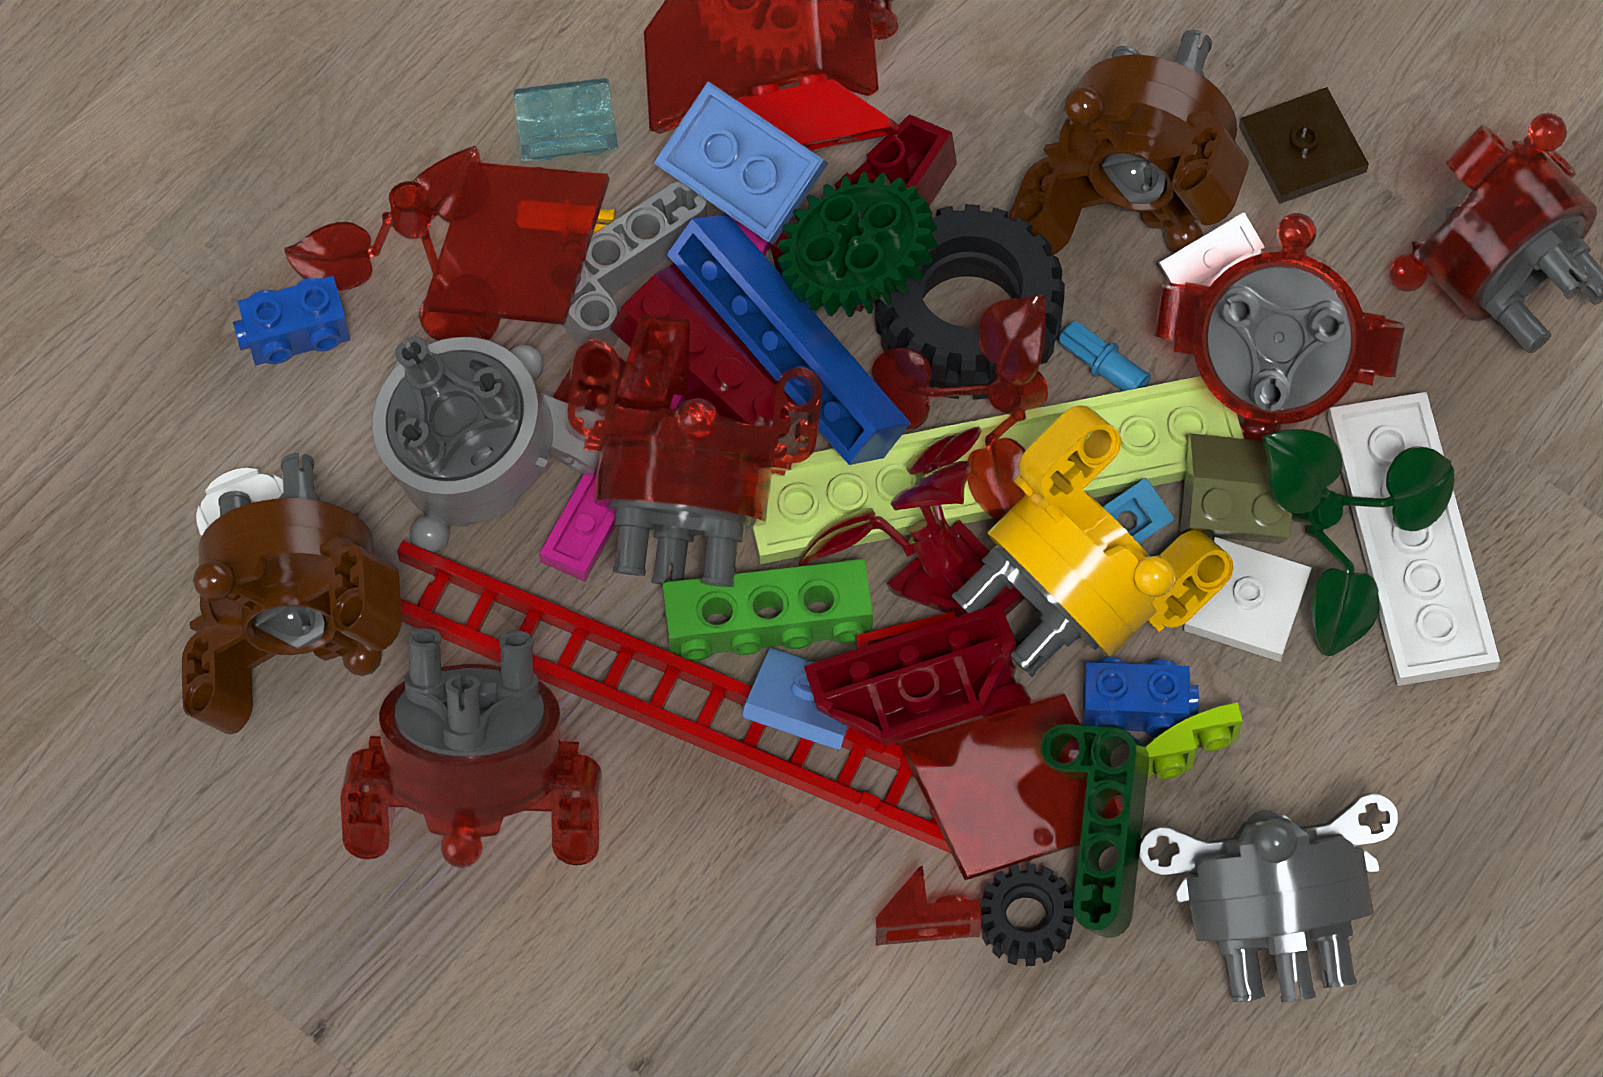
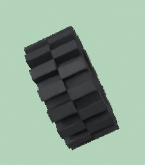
M1027 863V870L1020 871L1019 865L1015 864L1009 866V873L1004 875L1002 870L996 873L993 883L988 882L984 888L983 898H981L979 930H983V941L986 946L990 943L993 945L992 953L998 958L1003 953L1008 955V963L1017 965L1018 959H1026V966H1035L1037 958H1042L1043 963L1052 960L1054 951L1060 954L1065 948L1066 940L1070 939L1073 928L1074 898L1071 891L1066 892L1067 883L1062 877L1057 881L1054 880V871L1045 867L1043 873L1036 872L1037 864ZM1032 898L1043 905L1047 913V920L1042 927L1035 931H1020L1009 923L1006 916L1007 908L1017 899Z

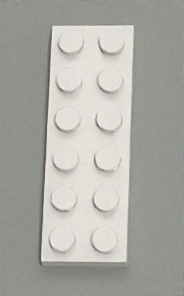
M1427 392L1329 408L1327 417L1333 440L1341 453V471L1348 496L1390 497L1386 488L1388 469L1394 458L1408 448L1423 446L1434 449L1444 456ZM1454 491L1449 504L1440 518L1429 527L1420 531H1406L1396 527L1392 516L1393 506L1388 508L1351 506L1368 574L1374 578L1378 586L1379 616L1397 685L1401 686L1497 670L1500 659Z

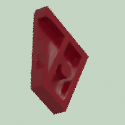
M960 520L949 531L964 556L963 562L944 575L929 578L918 557H916L887 583L889 590L894 595L944 613L954 611L956 617L968 614L951 595L954 592L956 593L984 565L982 559L990 551ZM1006 586L984 608L1001 603L1004 613L1007 615L1025 598L1014 586L1011 589Z

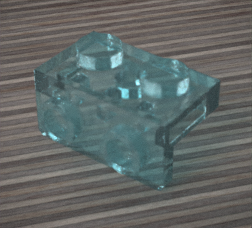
M607 78L514 90L513 95L522 161H549L560 156L576 154L597 155L604 151L618 149L610 85Z

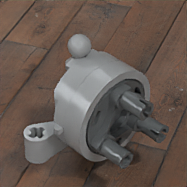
M411 336L407 338L408 342L406 345L401 342L397 346V361L382 385L374 405L372 416L373 439L384 465L412 503L426 514L419 517L412 524L410 530L411 543L434 554L442 551L448 544L449 525L468 527L470 523L487 521L508 513L515 506L519 497L534 483L539 474L548 471L551 463L547 460L548 455L587 475L595 474L617 433V428L614 424L601 415L586 409H579L541 393L534 381L542 374L543 357L538 350L530 345L521 344L509 351L494 342L480 338L456 337L427 344L422 338Z

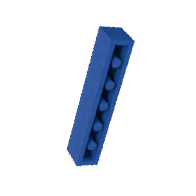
M728 214L692 218L667 253L670 259L849 465L885 458L911 422L805 301L801 303L798 301L793 290L789 289L783 276Z

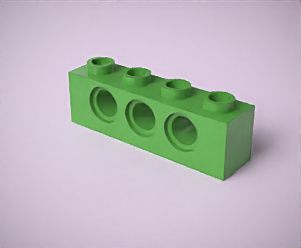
M865 559L734 574V587L705 585L701 583V578L662 583L670 652L690 661L704 660L710 657L711 654L724 652L750 655L759 652L762 648L784 646L787 649H801L817 641L834 640L838 643L855 642V635L871 632L873 628V611ZM815 602H823L831 607L823 613H814L807 609L810 604ZM764 608H773L780 612L773 619L761 618L756 613ZM714 614H723L730 618L729 621L722 625H713L706 621L709 616Z

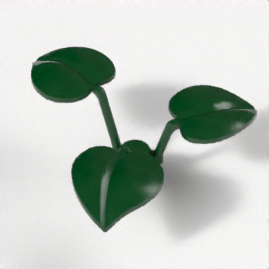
M1288 429L1273 432L1263 436L1262 440L1267 454L1269 484L1274 500L1281 509L1292 513L1293 521L1308 525V535L1317 538L1343 567V571L1330 568L1322 573L1315 585L1311 604L1313 630L1319 650L1325 656H1333L1361 639L1372 628L1379 613V590L1377 583L1370 575L1362 572L1354 573L1353 562L1323 532L1324 529H1328L1340 521L1344 505L1378 508L1393 506L1392 516L1396 527L1406 531L1425 529L1440 518L1449 504L1454 487V468L1451 460L1434 449L1423 446L1411 447L1400 452L1388 469L1386 488L1390 497L1344 496L1336 494L1327 488L1338 478L1342 469L1341 453L1334 440L1320 432L1306 429Z

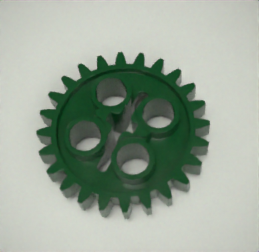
M863 172L857 184L852 185L848 177L844 176L842 177L840 189L834 190L829 184L823 185L825 196L819 199L808 195L807 200L811 207L808 210L794 209L793 214L798 223L783 226L788 239L778 242V247L783 255L777 258L783 270V278L789 289L793 290L800 303L807 300L811 310L814 312L824 306L829 316H833L842 306L847 316L852 317L857 305L862 304L868 314L872 313L874 301L881 299L887 306L891 305V292L897 290L902 294H907L909 291L905 281L908 278L913 280H921L923 278L917 265L931 264L933 260L928 249L935 248L938 244L933 235V232L937 230V226L925 198H921L915 186L907 188L900 177L890 183L886 173H881L874 183H871L867 173Z

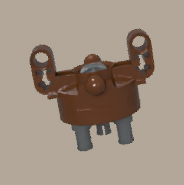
M1188 30L1184 32L1177 55L1173 61L1155 56L1141 55L1132 47L1119 46L1113 50L1112 58L1105 59L1092 66L1083 75L1078 87L1072 90L1066 97L1064 110L1067 116L1060 132L1059 142L1046 144L1043 150L1048 157L1033 164L1025 174L1009 219L1015 222L1018 218H1022L1033 225L1032 236L1043 235L1052 246L1051 255H1055L1068 244L1081 210L1086 207L1112 203L1121 208L1142 213L1143 220L1149 228L1166 229L1165 242L1172 252L1178 251L1203 236L1198 223L1212 225L1226 218L1236 204L1248 170L1249 161L1235 142L1237 121L1230 103L1222 92L1204 77V72L1202 71L1207 55L1212 48V40L1207 34L1204 36L1200 48H1198L1197 44L1202 31Z
M299 453L289 454L281 460L283 494L278 499L251 503L250 496L241 491H229L222 494L218 499L220 517L208 526L199 542V567L195 570L193 583L196 591L200 594V610L202 615L190 621V629L197 633L189 639L182 654L183 709L188 716L225 734L232 735L239 732L250 718L253 705L251 669L275 655H297L313 651L315 656L324 661L340 656L348 671L354 675L366 676L374 673L380 666L382 660L381 650L386 649L394 642L401 629L402 613L398 569L392 563L374 554L372 533L359 517L342 507L320 501L319 496L314 492V460L307 454H304L302 457L303 468H299Z

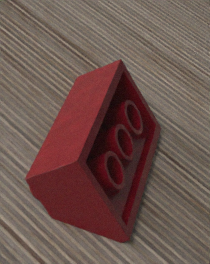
M675 263L654 274L620 307L610 330L702 414L713 416L723 433L755 462L804 414Z

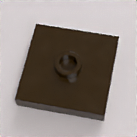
M1328 87L1240 118L1239 128L1279 204L1367 172L1369 163Z

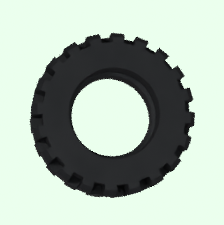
M965 204V210L953 211L952 206L937 209L936 217L933 218L937 226V230L933 232V235L938 244L937 247L928 249L933 261L931 264L917 265L923 278L921 280L908 278L905 284L909 293L902 294L894 290L890 293L892 304L889 306L884 304L881 299L876 300L875 323L877 333L881 335V346L888 358H896V369L905 378H910L912 375L917 376V386L926 391L933 392L934 388L937 387L945 390L944 397L959 399L960 393H972L973 400L988 399L989 391L996 389L999 394H1006L1016 389V380L1018 378L1022 382H1028L1037 375L1039 363H1047L1054 352L1055 341L1059 339L1065 297V283L1062 281L1063 270L1059 258L1051 255L1052 246L1043 235L1032 236L1033 225L1022 218H1018L1015 222L1008 219V211L993 207L992 213L980 211V205ZM966 276L978 277L991 281L1001 287L1012 298L1015 308L1005 318L994 324L979 328H965L949 324L938 318L929 310L923 299L931 289L946 280Z

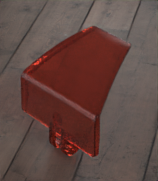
M665 0L644 30L650 131L662 134L678 127L708 81L737 100L738 98L752 96V89L758 86L779 84L781 87L798 82L802 77L826 74L828 80L834 79L851 92L865 96L873 95L879 90L875 40H883L893 36L899 27L898 18L892 12L893 0Z

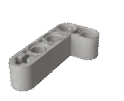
M676 181L562 254L547 266L544 272L547 305L552 314L582 349L593 354L603 353L610 350L616 344L619 337L610 328L617 316V307L611 295L668 259L667 253L691 219L708 217L707 200L682 182ZM644 233L656 235L651 239L638 238L639 235ZM603 259L616 260L611 265L598 264ZM563 285L576 286L571 291L558 290ZM593 319H601L606 321L604 324L600 326H590L586 324L588 321Z

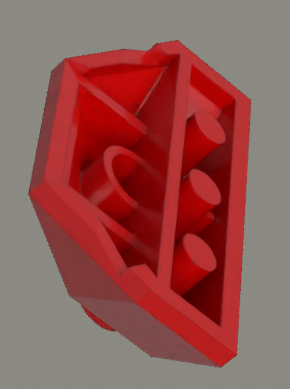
M826 74L802 77L798 80L799 86L781 89L779 84L758 86L752 89V96L737 99L738 102L810 151L900 134L898 123L834 79L828 80Z

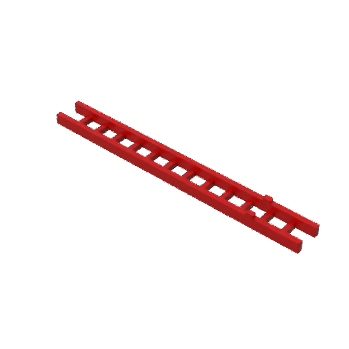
M406 541L401 542L397 550L399 561L435 576L433 582H429L418 602V606L401 599L402 622L418 629H433L440 633L442 639L501 663L499 640L480 632L494 603H500L526 614L518 631L530 634L531 638L540 621H543L571 633L572 636L557 664L533 655V673L537 675L539 680L978 864L983 853L984 844L946 829L945 826L959 796L1001 814L1006 804L1007 793L907 752L898 744L892 743L884 746L850 727L841 747L850 750L851 753L837 782L803 768L815 745L813 741L801 738L790 762H787L756 749L767 728L766 725L753 721L743 743L710 729L724 699L726 698L745 706L752 686ZM449 583L481 595L465 626L434 613ZM586 640L618 653L603 684L571 671ZM632 659L664 672L650 703L617 690ZM678 679L711 692L696 723L664 710ZM865 757L898 770L884 802L864 791V793L850 788ZM912 777L946 791L932 822L897 808Z

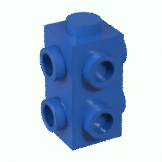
M333 276L322 279L317 277L307 278L300 281L296 286L277 291H259L247 299L237 301L242 319L233 322L240 350L250 348L255 366L264 363H283L297 354L312 350L328 351L337 347L342 342L350 341L346 317Z
M1103 658L1096 662H1086L1083 682V725L1146 732L1149 736L1158 737L1172 726L1189 718V715L1198 714L1199 685L1189 684L1190 666H1177L1175 662L1169 660H1154L1147 664H1126L1125 661L1118 658Z

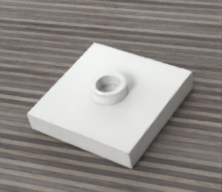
M1215 537L1214 542L1231 556L1234 570L1227 584L1185 623L1184 631L1281 662L1312 567Z

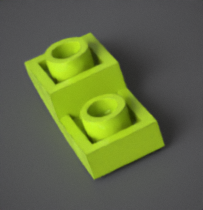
M1238 702L1196 714L1172 726L1146 746L1149 752L1148 776L1157 775L1160 779L1178 777L1184 774L1187 769L1193 768L1197 748L1202 747L1205 751H1217L1230 746L1233 741H1238L1243 722Z

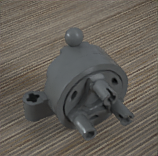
M1364 793L1357 796L1331 820L1323 824L1299 827L1285 815L1279 816L1272 811L1261 810L1243 822L1233 838L1204 841L1168 825H1158L1150 828L1143 835L1140 841V856L1143 864L1156 874L1169 875L1189 871V874L1186 875L1176 890L1177 901H1190L1197 941H1219L1221 956H1226L1232 1002L1251 1001L1265 997L1257 953L1262 948H1268L1269 954L1275 955L1282 995L1280 997L1281 1002L1297 1001L1294 987L1296 982L1299 985L1300 997L1302 1000L1316 997L1307 950L1312 948V941H1317L1324 981L1323 988L1343 987L1357 983L1348 939L1349 936L1353 935L1351 921L1374 913L1367 873L1379 871L1378 860L1364 849L1357 848V845L1375 843L1387 839L1396 829L1398 813L1395 806L1386 797L1377 793ZM1369 803H1374V806L1379 811L1386 812V821H1378L1380 829L1376 831H1371L1367 824L1359 823L1358 821L1359 813H1366L1365 805ZM1161 835L1168 836L1169 844L1173 842L1178 844V851L1170 854V862L1166 864H1159L1158 856L1150 858L1148 854V848L1155 847L1157 844L1156 837Z

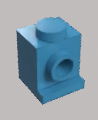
M1144 478L1103 506L1117 521L1121 513H1129L1133 516L1135 520L1134 528L1127 532L1138 543H1141L1174 520V517L1147 478Z

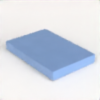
M708 81L654 164L774 245L783 231V226L788 224L794 215V209H798L828 162Z

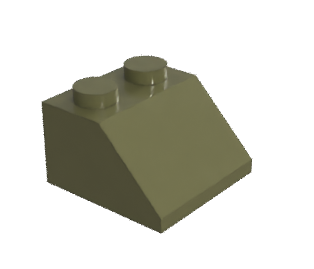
M1190 433L1188 435L1180 534L1196 530L1203 532L1208 537L1280 544L1289 539L1292 513L1281 509L1273 498L1269 484L1268 459L1263 441Z

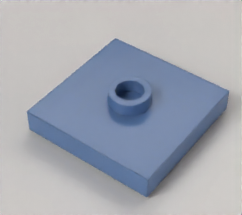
M770 647L747 698L742 717L840 750L849 727L818 711L804 669L805 665L815 662Z

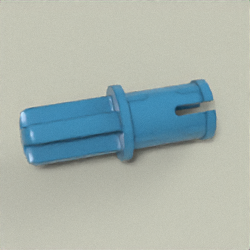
M1073 321L1067 325L1059 337V344L1091 367V374L1093 376H1103L1121 391L1146 387L1151 379L1149 372H1145L1118 352L1119 346L1116 343L1107 344L1078 321Z

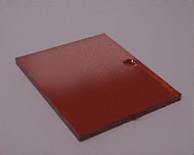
M470 162L423 304L425 311L565 325L610 180L608 174Z
M1065 694L903 741L900 747L930 807V814L934 816L964 880L1080 845L1087 780H1074L1063 776L1046 764L1041 755V742L1048 730L1063 724L1080 725ZM1078 740L1067 743L1062 749L1061 761L1063 764L1069 763L1077 757L1079 753ZM1116 796L1111 798L1106 804L1105 816L1107 819L1117 817L1123 810Z

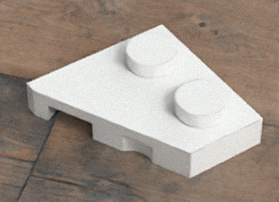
M1242 212L1159 261L1158 264L1181 304L1189 305L1211 303L1220 288L1235 274L1250 266L1272 261L1246 214Z

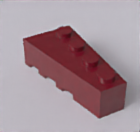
M909 114L899 124L900 134L886 136L866 154L867 161L853 174L850 175L847 172L844 176L848 177L852 185L858 183L863 172L867 173L871 183H874L881 173H886L890 183L900 177L907 188L915 186L921 198H925L930 207L957 165L953 135L949 130ZM842 178L834 184L835 190L841 188ZM783 233L780 234L774 245L770 244L775 268L781 275L783 270L777 258L783 254L778 247V242L788 239L787 235ZM863 304L856 307V310L862 312L864 309Z

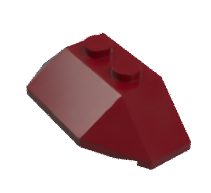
M999 603L805 665L804 669L818 711L886 746L983 715L1012 658L1011 653L1016 649V643L1003 607Z

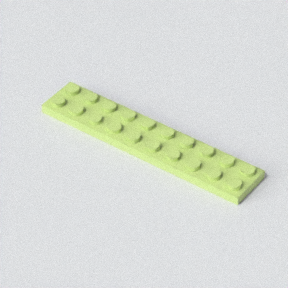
M1208 374L904 434L885 458L849 465L833 448L739 467V477L744 496L758 501L757 515L751 517V528L760 564L800 557L809 541L827 524L849 513L868 508L874 510L876 513L875 517L881 516L903 536L910 535L909 529L915 523L924 519L920 507L894 510L890 504L898 493L919 483L923 478V472L910 475L906 469L907 463L918 451L928 444L945 436L961 433L978 426L982 430L978 440L965 455L955 461H967L971 467L964 489V503L941 505L944 517L950 527L959 520L965 524L1005 516L1026 495L1014 482L1018 476L1022 478L1019 470L1022 455L1064 412L1078 405L1088 406L1116 428L1121 436L1119 453L1083 489L1086 494L1095 498L1125 492L1144 478H1147L1152 486L1185 480L1188 435L1190 433L1244 439L1233 399L1221 388L1213 375ZM873 529L852 546L890 539L891 537L883 530Z

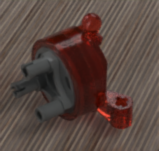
M1549 112L1536 116L1529 124L1528 135L1524 140H1513L1511 142L1514 147L1506 144L1487 126L1480 125L1446 160L1450 170L1473 191L1457 207L1447 209L1446 221L1435 232H1431L1421 243L1413 241V251L1411 253L1402 254L1393 260L1389 268V277L1393 285L1401 291H1415L1423 286L1428 273L1470 320L1481 321L1493 317L1510 332L1528 353L1536 352L1551 337V333L1524 305L1525 298L1540 285L1551 279L1567 299L1576 296L1577 292L1574 290L1576 288L1579 292L1583 291L1594 305L1603 301V268L1589 254L1591 248L1583 240L1595 221L1597 208L1571 180L1576 175L1575 170L1556 151L1557 148L1563 145L1567 137V127L1562 118Z

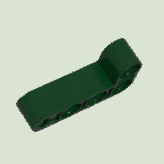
M1070 724L1057 725L1048 730L1041 742V755L1045 763L1067 778L1087 780L1073 902L1074 915L1078 923L1085 929L1102 937H1117L1130 926L1133 916L1149 770V752L1142 742L1123 729ZM1078 740L1079 753L1073 761L1063 764L1061 761L1062 749L1067 743ZM1128 744L1130 747L1128 760L1119 767H1112V752L1116 747ZM1122 795L1124 798L1122 812L1113 819H1107L1105 816L1107 802L1114 796ZM1110 847H1116L1118 850L1117 863L1108 871H1101L1099 867L1101 854ZM1100 881L1115 887L1112 889L1104 885L1103 889L1097 886V882ZM1106 903L1111 905L1110 914L1104 913L1100 919L1095 917L1096 908H1104Z

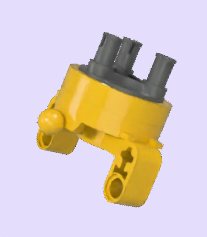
M1078 405L1068 409L1024 452L1019 463L1022 478L1018 476L1014 482L1026 495L987 532L989 537L996 543V546L982 559L984 565L956 593L954 592L951 595L967 613L983 609L1006 586L1009 589L1014 586L1034 607L1035 610L1032 614L1035 617L1014 637L1016 649L1011 653V656L1031 677L1064 644L1069 647L1079 636L1094 650L1099 648L1110 658L1147 621L1159 633L1165 628L1164 626L1175 628L1184 625L1227 584L1234 570L1231 556L1206 534L1196 530L1180 535L1159 556H1149L1111 514L1094 498L1086 494L1083 489L1114 460L1121 446V436L1117 429L1088 406Z

